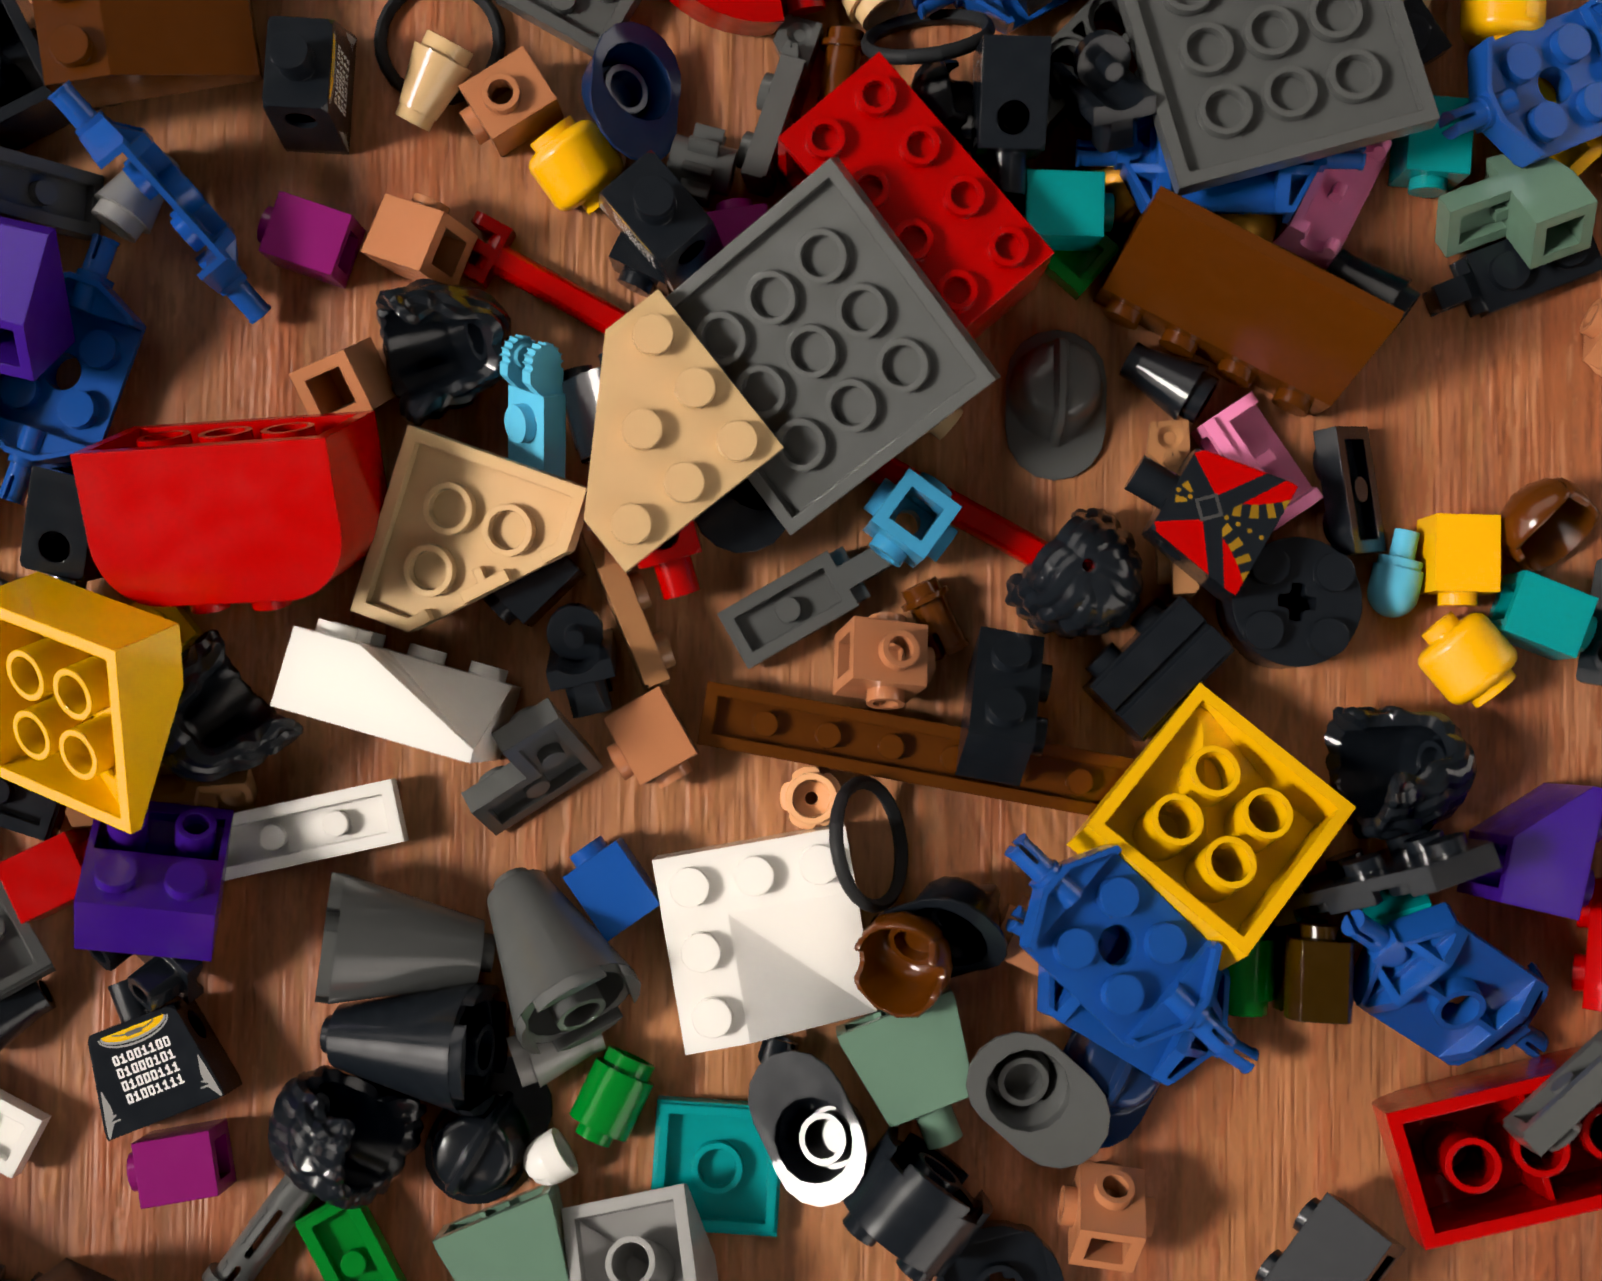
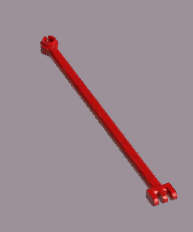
M476 211L471 223L480 231L491 235L487 243L477 238L471 253L479 258L475 265L467 262L462 274L466 279L487 289L493 276L496 275L604 335L607 328L628 313L626 310L510 248L517 236L512 228L480 211ZM893 458L869 476L868 479L880 485L887 478L896 485L909 468L919 475L921 472ZM947 487L952 492L951 499L962 506L950 523L953 526L1025 565L1032 563L1036 554L1048 543L1043 538ZM1084 560L1083 564L1086 565L1090 570V560Z

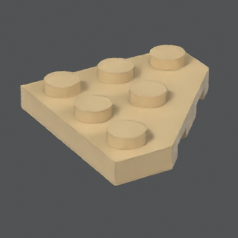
M659 289L605 330L585 502V523L625 573H627L784 448Z
M408 425L380 512L377 531L370 545L350 611L406 632L419 631L575 551L584 524L587 486L419 426Z

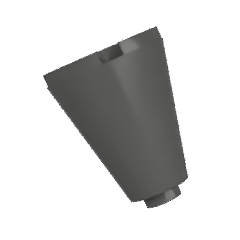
M523 867L515 868L505 872L495 881L494 888L488 895L487 905L513 1025L521 1046L531 1054H541L536 1044L552 1042L557 1052L585 1043L614 1026L623 1017L618 1006L629 994L634 1003L640 996L641 982L632 967L543 871L537 869L528 870Z
M332 872L315 1003L335 1004L476 984L480 972L491 973L496 943L494 934L484 933L485 922L483 919L345 873Z

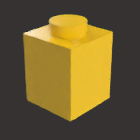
M1436 513L1417 520V532L1421 534L1416 550V561L1424 563L1422 572L1425 573L1420 595H1438L1437 606L1477 607L1478 596L1500 592L1501 515Z

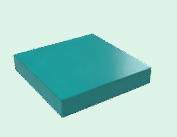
M659 1095L656 1110L651 1190L683 1183L687 1184L705 1231L708 1233L777 1237L780 1179L755 1128L748 1101Z

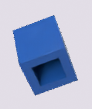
M599 836L569 857L576 868L565 875L563 879L607 941L659 906L657 887L622 837L608 846L603 837Z

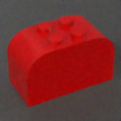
M375 410L133 426L70 454L88 546L92 559L103 578L117 592L134 602L153 607L190 606V611L193 614H210L223 611L231 607L232 603H251L252 609L255 611H272L290 606L293 603L292 600L305 598L317 592L368 554L377 531L380 512L387 493Z
M1582 1046L1411 1086L1381 1096L1372 1102L1409 1233L1425 1251L1602 1210V1104L1600 1102L1580 1120L1582 1123L1581 1131L1568 1145L1553 1152L1547 1150L1541 1157L1519 1144L1502 1126L1504 1124L1502 1120Z

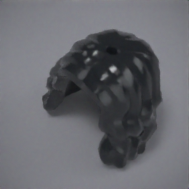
M419 279L406 287L379 292L378 299L376 300V306L378 307L376 318L381 326L380 336L383 339L382 349L386 358V369L392 381V391L400 399V414L416 426H421L428 419L442 418L449 409L465 408L473 404L479 393L492 388L503 379L500 375L501 347L504 346V341L509 340V336H512L511 318L493 296L479 288L451 286L431 279Z
M1077 509L1071 514V519L1060 529L1055 539L1046 543L1036 554L1034 561L1025 566L1023 573H1015L1009 577L1006 582L1008 591L1005 598L1006 604L1016 607V614L1021 619L1027 621L1032 629H1037L1043 634L1055 632L1061 638L1073 639L1076 636L1100 635L1107 633L1111 628H1120L1129 620L1131 613L1136 610L1140 603V594L1144 585L1140 573L1143 562L1139 553L1134 549L1136 544L1133 535L1122 529L1120 522L1113 515L1106 514L1103 509ZM1086 559L1091 562V569L1089 571L1083 569V562Z
M210 629L202 634L193 645L187 647L181 653L184 686L161 761L172 773L192 782H211L230 773L254 768L262 764L268 755H274L294 742L299 735L303 734L304 730L303 726L294 719L277 714L274 707L268 705L264 699L257 696L251 687L242 680L240 672L225 654V641L221 638L219 631L215 629Z
M1337 706L1333 710V719L1329 721L1327 731L1324 734V742L1329 751L1325 761L1330 777L1329 786L1356 806L1345 823L1352 826L1353 834L1360 839L1377 838L1389 840L1404 833L1421 834L1430 831L1437 823L1452 817L1458 807L1461 806L1472 787L1477 773L1476 757L1472 746L1462 739L1460 729L1452 720L1439 712H1409L1395 706H1385L1379 709L1373 707L1343 708Z
M323 1065L290 1079L282 1088V1091L276 1098L272 1115L269 1119V1149L276 1165L300 1190L314 1193L320 1200L341 1209H358L361 1206L370 1204L377 1194H385L392 1179L402 1172L405 1167L406 1155L415 1150L421 1143L420 1134L424 1129L421 1117L426 1113L427 1108L417 1098L403 1093L398 1094L386 1091L377 1083L332 1066Z

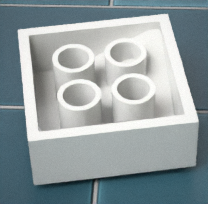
M321 618L318 619L315 630L298 626L293 627L270 706L467 763L501 759L502 752L492 733L509 722L514 714L521 687L505 683L508 670L471 660L468 672L444 665L447 657L445 652L410 643L407 654L383 648L386 635Z
M843 823L846 859L850 873L855 881L846 827ZM829 825L809 830L803 829L657 855L652 860L685 1055L751 1044L877 1012V1008L858 990L854 982V976L860 963V954L854 949V946L858 939L862 937L863 925L860 908L849 899L837 878L830 851Z

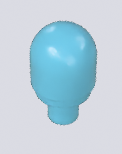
M1395 528L1389 555L1378 554L1377 562H1373L1367 587V598L1370 606L1382 616L1389 618L1404 616L1418 602L1425 574L1422 572L1424 563L1414 560L1421 534L1419 532Z

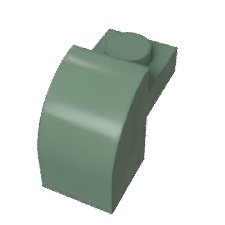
M1504 154L1486 158L1484 180L1461 186L1454 191L1438 196L1435 243L1445 257L1448 258L1506 237L1529 269H1533L1591 247L1598 200L1573 170L1555 159L1548 157L1520 168L1514 165Z

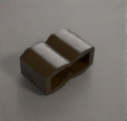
M1303 917L1297 923L1288 924V928H1276L1275 936L1278 938L1275 999L1272 1001V1007L1283 1011L1284 1017L1298 1022L1351 1024L1353 1015L1355 941L1341 937V926L1328 924L1326 919Z

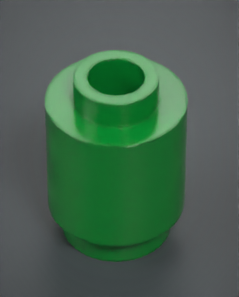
M1264 933L1247 957L1226 968L1230 974L1228 1015L1262 1017L1268 1014V1002L1275 999L1278 938L1275 935Z
M609 1045L603 1058L596 1057L569 1113L571 1117L579 1122L575 1132L583 1138L606 1148H610L614 1139L627 1142L654 1086L649 1080L655 1066L624 1049Z

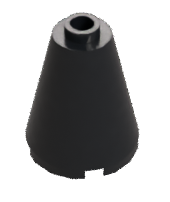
M483 983L346 1002L340 1004L335 1009L333 1015L327 1016L324 1020L320 1033V1046L323 1053L327 1054L331 1066L460 1115H484L493 1104L497 1092L486 1091L491 1074H504L508 1053L506 1038L509 1037L508 1008L506 1002L494 1001L493 995L501 991L499 987Z

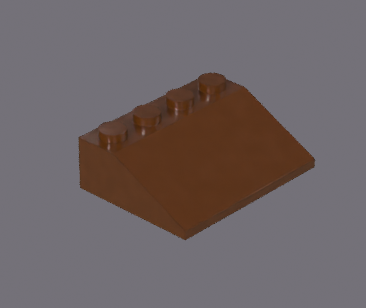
M32 0L44 85L53 93L70 80L75 89L93 108L264 80L251 0Z
M1162 186L1159 187L1128 233L1093 302L1105 307L1103 314L1112 322L1132 330H1136L1138 325L1161 336L1159 343L1168 351L1188 359H1192L1195 354L1217 365L1215 372L1224 380L1243 388H1249L1252 383L1273 394L1274 396L1271 401L1274 405L1299 417H1306L1308 413L1316 416L1331 407L1397 327L1405 313L1397 307Z

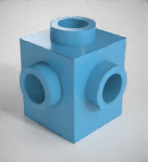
M909 468L896 485L885 478L863 509L870 513L872 518L862 531L873 538L869 543V547L881 558L896 567H900L903 562H906L914 568L926 556L936 562L958 533V530L952 527L950 523L962 506L951 499L952 492L938 479L925 472H921L919 475ZM901 513L912 515L917 522L916 532L911 534L895 522L897 515Z

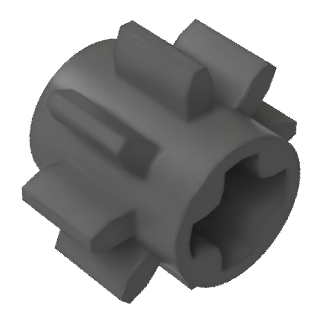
M696 122L693 136L675 135L667 167L699 205L708 208L711 195L718 194L728 197L736 172L738 149L725 146L727 139L725 137V129Z

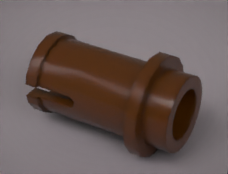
M831 26L827 28L826 37L820 39L819 49L825 53L820 94L817 97V103L860 68L861 57L865 56L861 48V40L865 34L862 30L848 26Z
M936 576L901 592L906 601V604L902 605L901 608L903 612L910 611L917 624L928 625V647L934 649L935 661L943 659L944 655L950 656L969 646L970 643L967 638L965 639L945 597V593L950 591L948 586L944 585L941 587Z

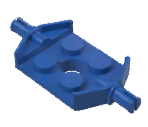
M1589 0L1577 9L1546 20L1544 26L1537 30H1520L1496 40L1491 36L1471 49L1467 58L1469 102L1454 110L1443 112L1439 119L1440 129L1456 123L1442 132L1445 138L1452 140L1472 130H1475L1476 134L1482 132L1514 165L1520 168L1602 136V0ZM1539 77L1546 79L1554 87L1556 103L1546 100L1541 94L1538 87Z
M70 80L47 97L77 129L75 133L78 135L79 140L101 170L123 152L128 160L123 163L125 167L122 170L134 185L150 201L158 194L166 200L174 209L169 214L172 218L169 222L194 251L198 252L205 245L208 247L195 258L198 265L203 269L197 276L218 294L226 295L245 315L250 324L257 322L271 309V306L264 301L246 280L248 278L247 274L238 262L237 241L234 229L226 220L220 217L187 176L166 156L145 128L115 122L101 110L96 112L75 89Z
M1151 115L1137 118V145L1131 148L1101 153L1091 144V140L1076 139L1075 167H1114V170H1120V176L1141 214L1160 186L1174 192ZM1366 146L1182 195V197L1215 214L1282 215L1281 223H1288L1317 172H1324L1325 169H1357L1362 171L1366 161V153H1364Z
M93 233L82 267L77 268L76 273L71 271L63 272L75 342L35 381L5 374L0 376V448L4 452L10 453L7 459L10 460V464L0 488V498L24 506L29 489L32 465L71 462V453L107 437L146 330V325L112 289L114 282L107 279L115 253L120 246L119 242L111 238ZM77 358L81 366L80 378L73 387L61 390L56 381L57 370L66 360Z
M1025 833L1018 836L1012 842L1016 846H1009L1005 851V856L1010 858L1032 879L1028 884L1032 888V893L1019 941V946L1127 1047L1138 1050L1180 1032L1191 1031L1216 1057H1222L1230 1051L1225 1044L1234 1046L1237 1036L1231 1033L1210 1013V1007L1208 1006L1211 1002L1223 946L1219 942L1209 941L1202 936L1118 855L1122 851L1118 845H1102L1058 862L1046 856ZM1116 925L1124 932L1127 947L1125 954L1119 961L1109 964L1100 955L1098 943L1103 931L1110 926Z
M1442 902L1392 920L1386 925H1380L1359 909L1350 911L1353 919L1348 915L1343 918L1341 924L1343 934L1364 946L1354 966L1353 998L1356 1005L1449 1065L1459 1066L1501 1047L1508 1049L1513 1044L1531 1057L1540 1056L1537 1048L1542 1052L1546 1051L1549 1044L1548 1036L1543 1031L1530 1025L1546 999L1549 986L1535 963L1531 962L1527 965L1529 969H1526L1459 923L1448 903ZM1467 996L1458 1004L1448 1002L1456 997Z
M1019 905L1012 912L1011 916L1024 923L1027 910ZM1008 919L1006 930L1020 937L1023 924L1017 920ZM1116 925L1105 929L1099 938V952L1107 963L1119 961L1126 952V936L1121 928ZM1040 965L1038 966L1037 1011L1051 1016L1151 1076L1150 1079L1155 1082L1169 1086L1209 1057L1218 1059L1191 1031L1180 1032L1138 1050L1123 1045ZM1226 968L1222 971L1218 969L1211 1002L1208 1006L1210 1007V1013L1232 1032L1233 1029L1228 1027L1230 974ZM1238 1038L1234 1046L1225 1044L1230 1051L1219 1058L1239 1069L1241 1073H1249L1255 1065L1237 1055L1234 1051L1245 1058L1257 1061L1259 1050Z

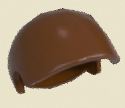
M1545 478L1527 484L1511 495L1500 513L1501 549L1522 571L1540 572L1554 565L1577 547L1596 525L1600 513L1586 493L1577 484L1567 479Z
M912 912L880 914L864 929L862 937L858 939L854 946V949L860 954L859 967L854 976V982L858 990L875 1008L896 1018H919L937 1002L950 981L953 963L948 940L943 937L942 930L930 919Z

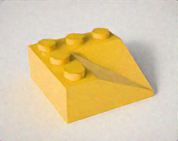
M35 572L1 585L0 777L126 833L133 834L141 830L184 686L179 623L40 572Z
M1199 683L1105 795L1067 843V846L1077 854H1081L1102 845H1118L1122 849L1118 855L1202 936L1209 941L1219 942L1223 946L1218 969L1222 971L1248 956L1353 813L1356 806L1202 683Z

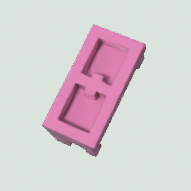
M1387 140L1366 146L1364 152L1366 153V161L1362 171L1357 169H1325L1324 172H1317L1295 213L1288 223H1282L1273 243L1327 269L1339 254L1387 159L1386 155L1392 145V141Z
M1251 391L1204 422L1190 434L1200 449L1290 481L1298 486L1273 530L1275 531L1324 497L1317 487L1310 485L1256 404L1259 401Z

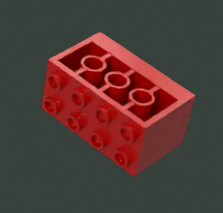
M880 51L778 136L779 181L786 190L791 192L828 159L838 157L974 340L1036 288L1055 253Z

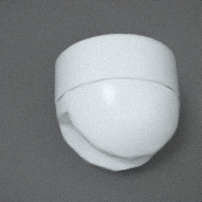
M555 1127L537 1136L528 1145L523 1156V1167L526 1173L536 1183L552 1186L562 1183L579 1171L571 1147L561 1132Z

